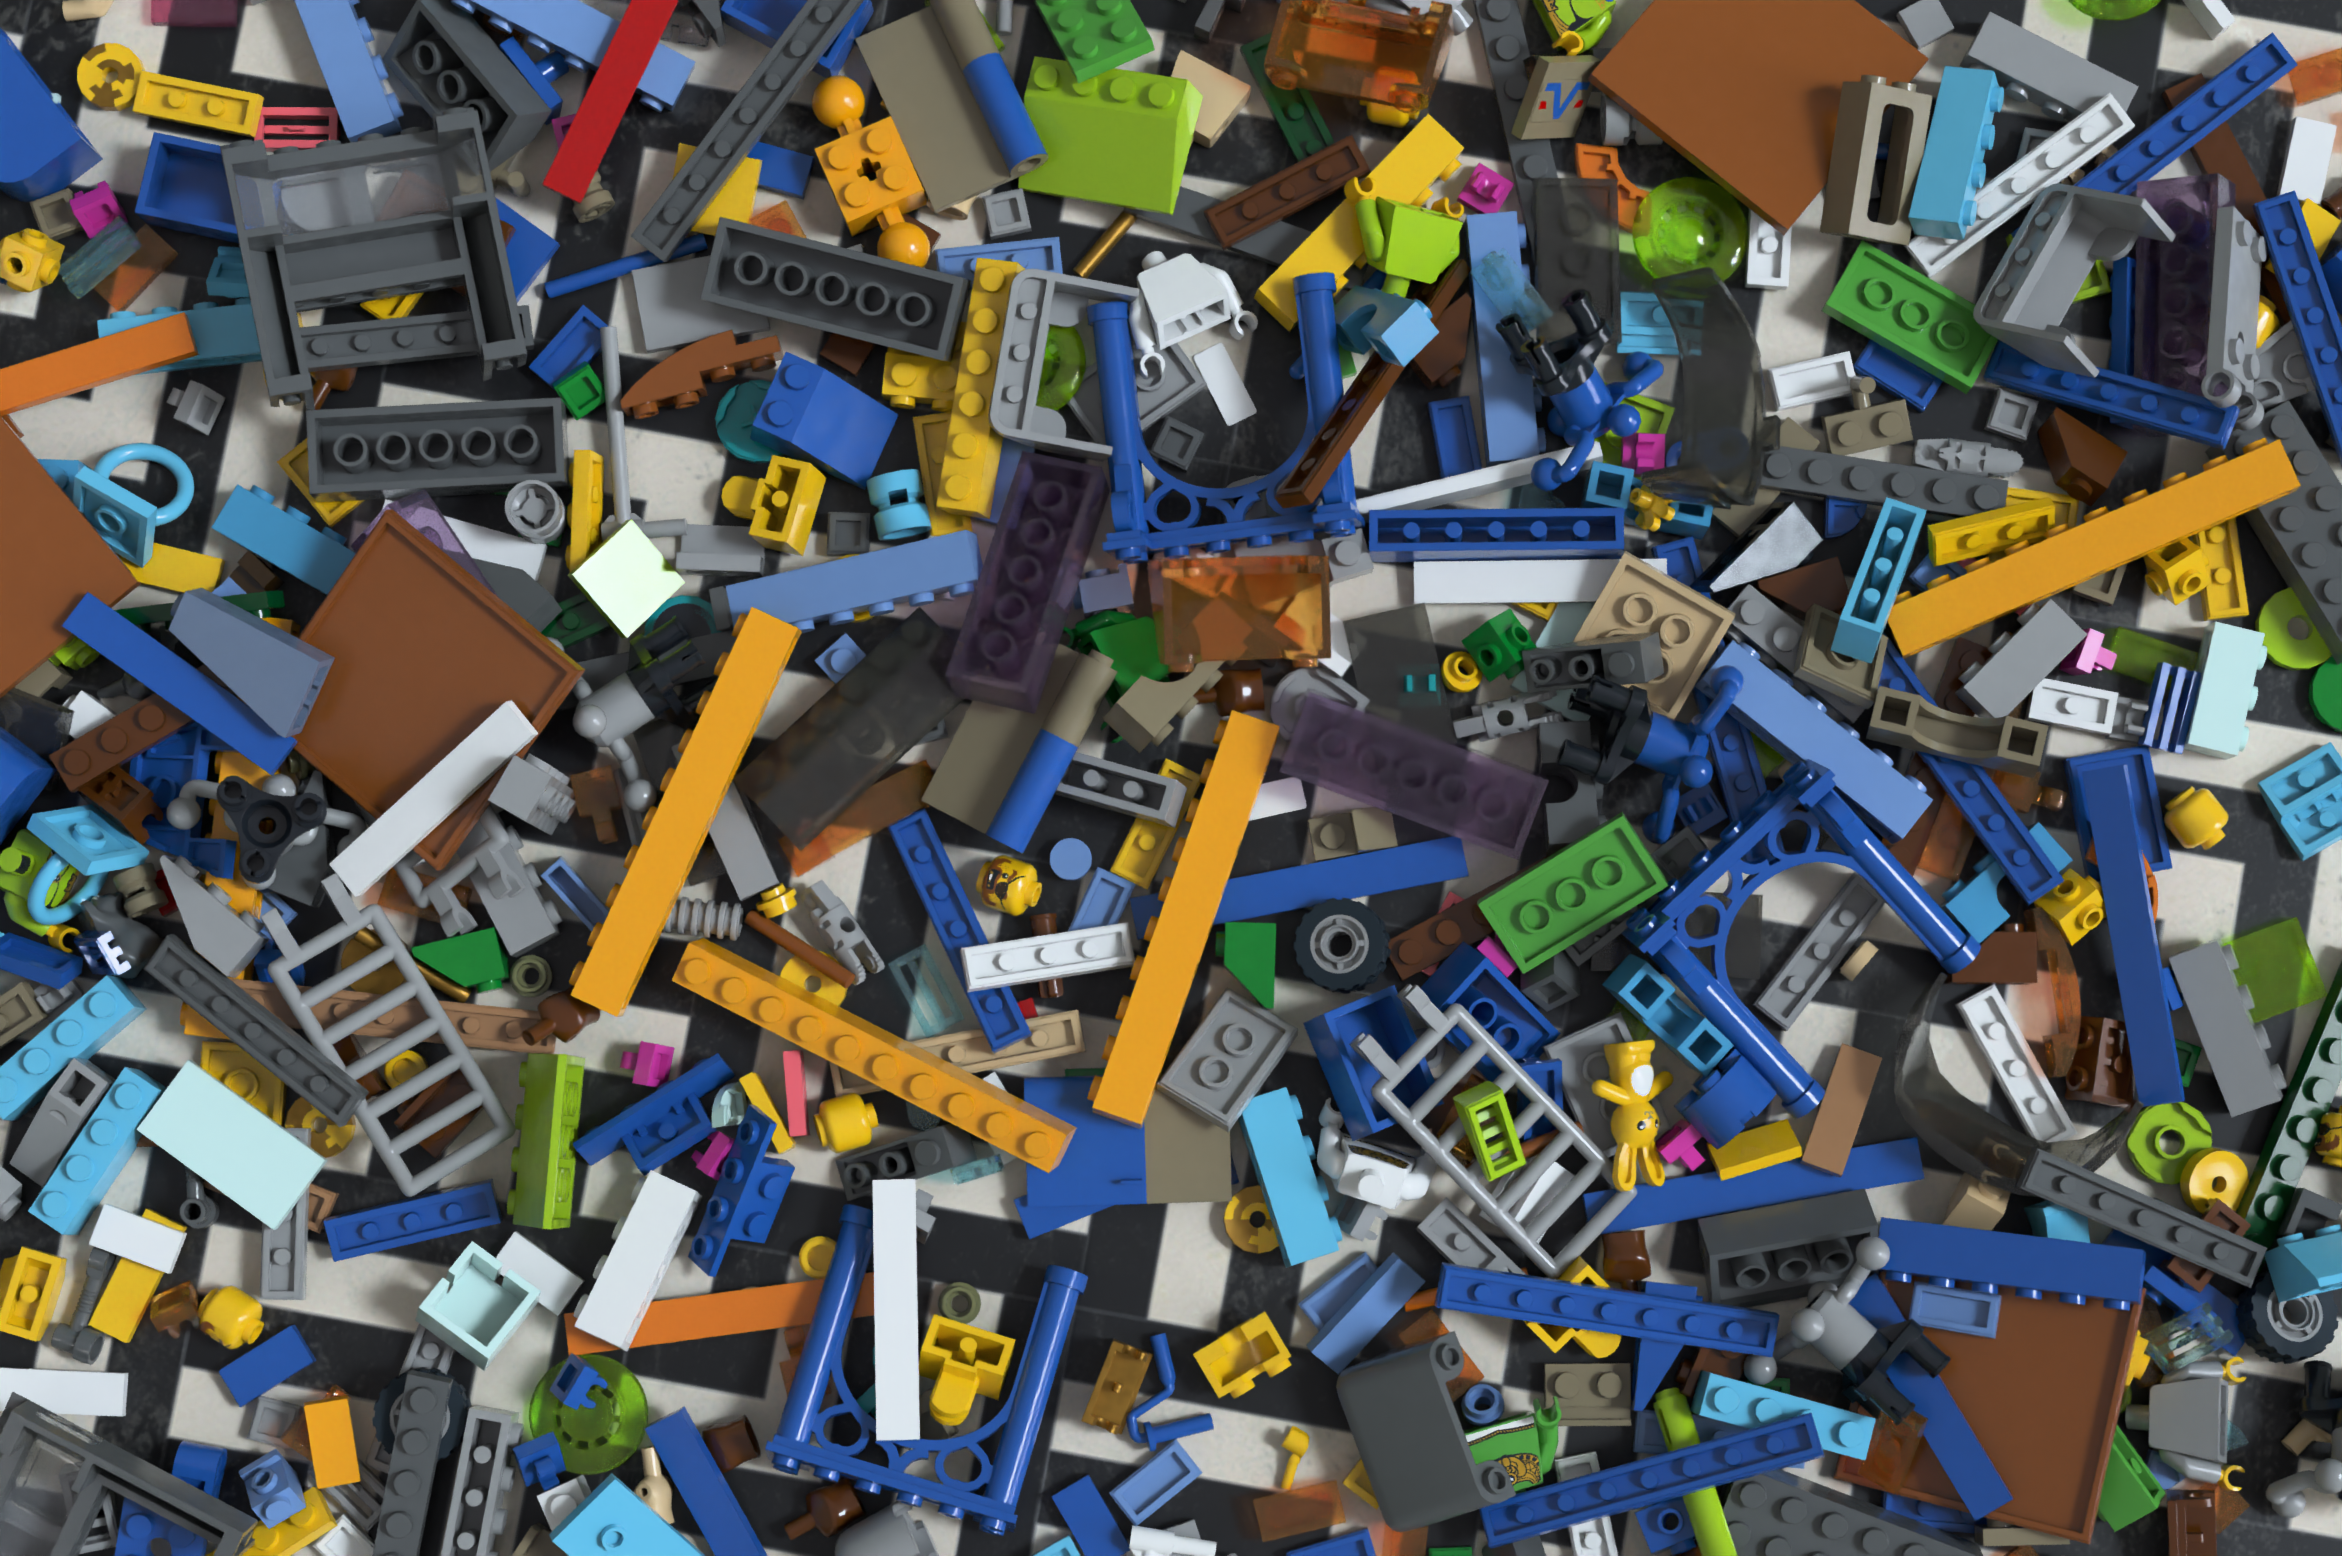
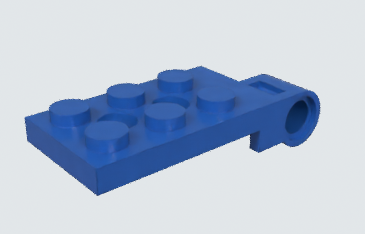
M182 1441L175 1456L172 1475L219 1499L221 1483L227 1464V1449ZM124 1497L114 1556H155L151 1551V1541L154 1538H163L169 1542L171 1546L170 1556H205L208 1540Z

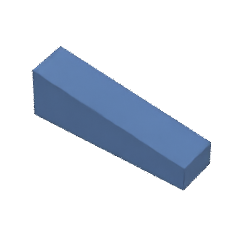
M562 856L540 875L591 932L597 922L604 924L610 910Z

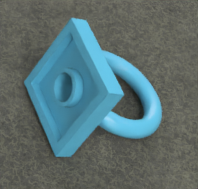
M132 443L114 448L100 458L94 470L84 466L74 477L73 503L115 553L141 568L152 558L155 526L169 523L181 516L189 507L194 495V480L186 463L172 451L148 443ZM130 460H150L163 465L174 475L177 482V492L167 505L157 509V507L110 481L109 476L117 466Z
M92 804L32 814L26 828L56 853L42 866L33 880L27 898L29 914L36 922L42 925H57L70 920L83 911L80 906L82 901L88 900L91 902L92 897L98 895L107 880L109 871L144 864L149 850ZM68 864H71L84 876L90 875L82 888L70 900L58 907L46 908L45 898L48 889L57 875Z

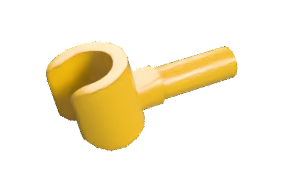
M1296 1426L1291 1427L1281 1444L1282 1447L1292 1452L1280 1485L1281 1488L1287 1490L1291 1489L1297 1466L1307 1451L1310 1441L1308 1434Z

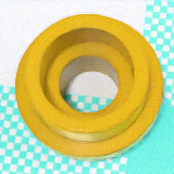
M1457 651L1451 653L1441 666L1442 681L1453 692H1470L1482 680V672L1478 669L1472 656L1467 652ZM1458 666L1462 667L1468 675L1462 674Z
M780 883L761 892L762 900L756 903L758 911H764L767 919L773 918L797 905L794 898L797 892L794 887L785 888L784 884Z

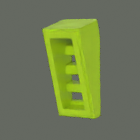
M1486 1081L1453 1097L1462 1125L1487 1181L1490 1182L1526 1164L1503 1090L1491 1081ZM1495 1116V1121L1480 1127L1479 1123ZM1502 1133V1137L1486 1144V1139ZM1508 1147L1510 1153L1493 1161L1491 1160L1490 1155Z

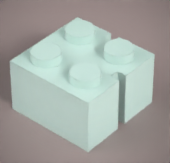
M471 1241L448 1270L446 1279L442 1277L418 1307L415 1321L485 1371L537 1305L541 1291L511 1269L505 1274L502 1286L497 1284L496 1280L500 1276L503 1263Z

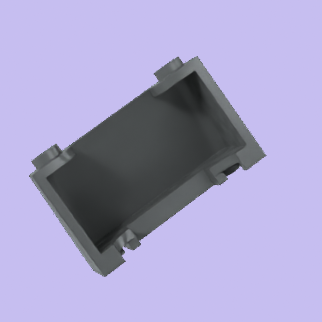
M1455 1331L1390 1349L1346 1368L1337 1379L1336 1388L1339 1400L1386 1524L1393 1531L1401 1533L1419 1529L1501 1503L1516 1496L1504 1466L1494 1460L1475 1463L1447 1389L1446 1382L1459 1376L1464 1366L1463 1352Z

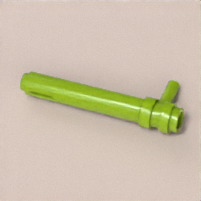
M1670 1388L1655 1394L1656 1402L1653 1406L1668 1452L1701 1443L1685 1395L1680 1394L1679 1388ZM1713 1487L1682 1496L1701 1556H1738L1716 1488Z

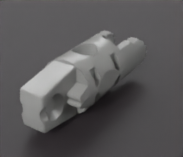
M1953 438L1918 439L1913 447L1912 466L1981 477L1999 478L2002 476L2003 478H2009L2015 472L2018 473L2019 469L2023 468L2022 464L2024 462L2022 460L2024 458L2017 451L1991 447V443Z
M1556 690L1525 692L1508 698L1471 706L1473 715L1455 719L1452 722L1456 738L1478 734L1479 741L1484 742L1513 733L1537 729L1539 723L1564 722L1561 711H1551L1541 716L1529 718L1526 704L1552 699V697L1557 696ZM1503 710L1510 711L1514 716V720L1510 723H1503L1499 719V712Z
M823 880L808 887L801 894V898L810 912L808 915L813 925L839 964L855 974L854 981L852 982L854 985L860 984L866 978L865 969L860 964V961L867 968V971L875 974L884 969V962L846 905L838 896L836 897Z

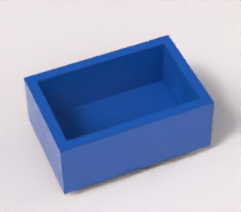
M725 0L720 10L725 24L772 48L807 0ZM871 0L863 1L814 66L813 72L825 78L839 74L856 44L855 38L860 37L874 12Z
M154 132L135 213L149 225L239 243L220 146ZM235 180L244 229L263 227L255 187L248 181ZM277 183L272 188L276 215L281 198L282 183Z
M1395 985L1303 1023L1352 1142L1398 1123L1371 1094L1372 1086L1381 1078L1380 1074L1349 1045L1360 1032L1365 1035L1370 1034L1385 1053L1396 1062L1414 1044L1417 1038L1403 1004L1396 996L1398 992ZM1425 1057L1392 1090L1408 1109L1435 1082ZM1443 1099L1435 1107L1444 1104Z

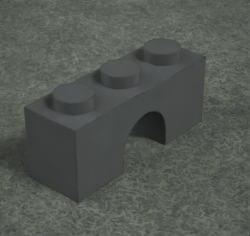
M1590 720L1539 723L1536 744L1539 776L1562 777L1571 784L1574 790V796L1569 800L1561 803H1546L1543 828L1546 856H1551L1606 822L1605 814L1598 815L1597 800L1603 799V784L1592 781L1591 776L1563 765L1560 766L1556 763L1559 750L1565 739L1600 752L1598 734H1591Z

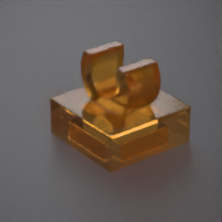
M190 1280L151 1297L150 1319L158 1332L167 1329L173 1338H179L180 1326L178 1323L186 1319L192 1322L195 1329L200 1328V1318L197 1316L198 1293Z

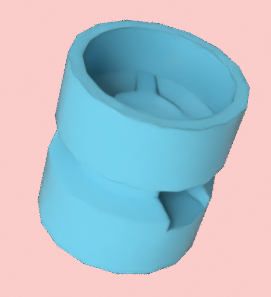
M899 470L881 474L867 480L866 484L871 505L879 510L874 516L879 540L907 538L924 533L932 528L927 505L919 501V498L924 494L919 470ZM906 498L904 503L890 505L892 500Z

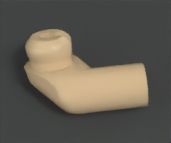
M114 0L63 1V15L67 22L100 18L107 14Z
M2302 1419L2281 1442L2290 1452L2298 1456L2312 1441L2331 1443L2332 1435Z

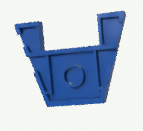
M198 725L197 729L183 734L176 733L130 761L129 775L151 790L154 794L152 799L163 812L162 821H158L151 814L143 819L142 826L147 829L150 836L145 843L177 857L181 855L191 862L192 866L200 867L215 877L233 879L237 841L200 838L204 797H196V802L201 809V817L193 828L187 830L177 829L169 823L166 816L169 803L179 797L184 784L193 779L207 781L211 751L239 753L202 725Z

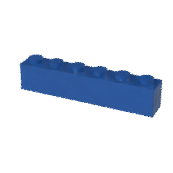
M1624 508L1369 510V554L1372 562L1621 559L1624 554Z
M1881 1217L1879 1238L1886 1242L1890 1251L1888 1263L1878 1270L1886 1272L1885 1280L1911 1283L1912 1276L1929 1278V1286L1954 1289L1955 1281L1972 1283L1971 1291L1987 1294H1998V1287L2016 1289L2015 1297L2041 1300L2042 1292L2059 1294V1302L2085 1306L2086 1298L2104 1300L2103 1308L2120 1311H2130V1304L2141 1305L2146 1252L2143 1249Z

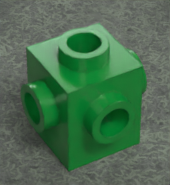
M1510 608L1485 622L1461 641L1489 683L1503 674L1510 680L1524 671L1522 651L1537 648L1528 630L1521 625Z

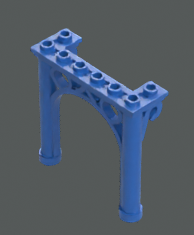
M1311 273L1293 278L1308 401V418L1303 437L1292 455L1275 471L1252 483L1232 488H1205L1185 483L1169 475L1155 462L1145 445L1141 430L1131 332L1128 321V303L1121 301L1103 302L1086 308L1088 325L1093 326L1105 442L1107 446L1113 447L1112 455L1107 460L1111 487V511L1115 533L1106 534L1107 542H1102L1103 551L1116 557V560H1123V563L1138 564L1148 562V555L1164 553V559H1177L1190 556L1189 549L1205 548L1207 554L1231 551L1230 544L1247 542V548H1262L1272 546V539L1288 537L1289 543H1300L1314 540L1313 533H1330V536L1333 538L1347 537L1356 534L1355 528L1366 527L1365 518L1357 509L1350 449L1312 504L1283 509L1275 499L1278 487L1288 478L1344 396L1333 293L1336 292L1334 273ZM1142 463L1153 476L1163 483V485L1150 494L1147 502ZM1267 490L1266 498L1269 506L1282 516L1245 521L1248 509L1254 503L1262 501L1259 494ZM1173 491L1186 496L1191 504V511L1186 519L1180 522L1164 523L1158 518L1157 506L1164 497ZM1198 498L1207 500L1206 506L1208 508H1217L1222 511L1227 523L1193 527L1201 516L1202 506ZM1239 499L1234 508L1226 502L1227 500ZM1150 522L1162 532L1149 533L1148 523Z
M1810 759L1804 763L1799 761L1792 765L1784 773L1782 778L1785 781L1773 792L1768 790L1761 794L1752 803L1751 808L1753 811L1742 821L1737 819L1730 823L1720 834L1722 840L1710 851L1704 849L1699 852L1688 864L1691 869L1679 880L1673 878L1668 881V887L1657 893L1659 898L1648 909L1642 907L1626 921L1627 928L1621 933L1641 952L1647 953L1710 1023L1771 1084V1087L1777 1092L1776 1094L1783 1100L1782 1107L1794 1119L1801 1118L1812 1111L1823 1099L1825 1089L1800 1066L1741 1002L1731 987L1725 965L1726 942L1733 920L1747 898L1760 885L1774 875L1797 865L1814 862L1839 864L1858 873L1936 957L1940 965L1949 974H1954L1964 969L1976 958L1981 950V945L1969 932H1962L1833 790L1836 783L1832 778L1835 774L1830 769ZM1800 803L1804 809L1798 810L1794 808ZM1796 819L1802 820L1807 827V835L1801 851L1781 852L1776 845L1778 832L1788 822ZM1819 825L1845 854L1831 850L1816 849L1820 836ZM1762 838H1764V845L1768 853L1776 857L1770 862L1765 857L1751 862L1740 859ZM1727 871L1729 881L1723 895L1729 899L1724 905L1714 896L1704 892ZM1742 873L1750 874V875L1743 881ZM1700 905H1712L1716 910L1717 916L1714 932L1697 937L1689 936L1685 930L1686 918ZM1689 946L1695 948L1711 946L1713 974L1689 950Z
M844 1204L838 1221L842 1226L776 1435L774 1434L773 1441H767L765 1447L768 1459L772 1460L771 1463L774 1464V1469L788 1474L798 1475L799 1469L809 1471L811 1467L815 1469L813 1476L823 1480L838 1483L841 1476L856 1481L854 1488L870 1494L879 1495L881 1489L898 1493L896 1500L910 1506L921 1507L924 1501L938 1505V1513L947 1517L962 1520L964 1513L973 1516V1521L980 1522L979 1530L1003 1537L1005 1530L1014 1532L1018 1515H1014L1078 1296L1084 1294L1088 1277L1069 1268L1056 1265L1047 1266L1043 1279L1044 1285L1011 1394L1004 1407L990 1422L974 1432L951 1439L875 1441V1445L885 1451L889 1460L888 1468L852 1457L858 1455L866 1448L869 1442V1431L876 1435V1420L868 1415L854 1399L842 1370V1349L873 1251V1211L860 1206ZM832 1373L834 1384L843 1404L826 1408L819 1414ZM851 1414L861 1428L859 1440L854 1445L848 1447L829 1442L823 1433L826 1422L832 1417ZM1004 1425L993 1465H990L987 1454L978 1443L989 1438ZM812 1433L815 1434L817 1443L821 1448L809 1445ZM896 1446L909 1449V1451L899 1458ZM965 1448L981 1464L979 1477L968 1483L948 1477L943 1467L947 1456ZM929 1453H939L935 1458V1473L941 1484L904 1472L915 1461L929 1460ZM986 1485L983 1496L971 1493Z

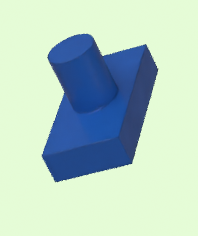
M513 36L499 44V49L552 110L544 124L547 126L552 123V119L560 118L563 100L550 83L569 72V67L564 62V57L559 52L554 51L533 63Z

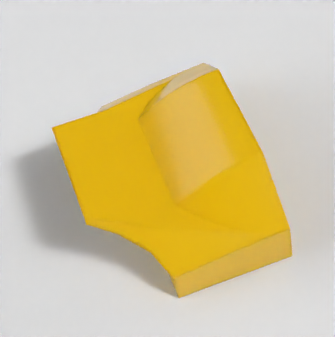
M22 1246L18 1255L3 1260L0 1270V1331L35 1342L41 1340L52 1320L65 1279L67 1258Z

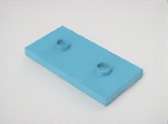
M613 1473L549 1534L552 1542L569 1556H705Z

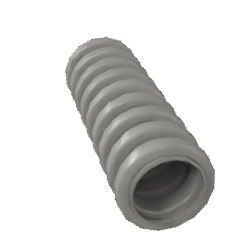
M683 896L681 900L676 901L664 926V931L671 933L672 929H677L678 934L690 931L692 936H697L699 932H702L704 937L708 938L711 937V934H716L718 939H723L726 935L730 936V940L736 941L742 929L743 908L740 903H735L733 907H730L728 902L724 901L720 905H715L714 900H708L706 904L702 903L700 898L690 902L688 897Z

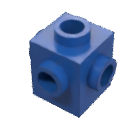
M1682 1496L1651 1504L1652 1506L1635 1512L1651 1554L1657 1555L1670 1549L1672 1556L1696 1547L1694 1542L1696 1537ZM1671 1516H1677L1679 1519V1524L1674 1530H1668L1667 1520Z

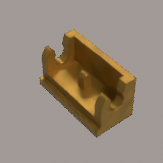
M1113 1339L1081 1421L1092 1426L1102 1427L1113 1434H1122L1126 1424V1417L1133 1407L1153 1354Z

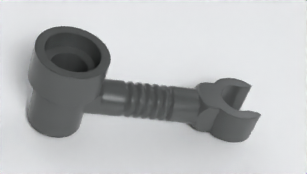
M185 1166L187 1200L180 1207V1216L192 1228H208L219 1217V1205L213 1197L204 1194L203 1178ZM196 1204L201 1208V1214L197 1219L192 1214V1209Z
M96 1247L93 1248L86 1270L87 1277L70 1325L60 1323L55 1329L51 1340L52 1347L71 1353L73 1359L92 1365L99 1357L104 1345L105 1335L103 1332L89 1328L88 1323L103 1281L107 1279L117 1256Z

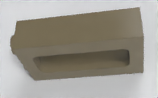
M1861 75L1860 82L1843 81L1820 232L1878 244L1909 246L1912 226L1908 216L1924 153L1932 95L1916 92L1917 85L1912 83L1892 82L1891 86L1886 85L1887 78L1875 75ZM1889 104L1895 106L1878 220L1873 222L1869 220L1867 212L1883 110Z

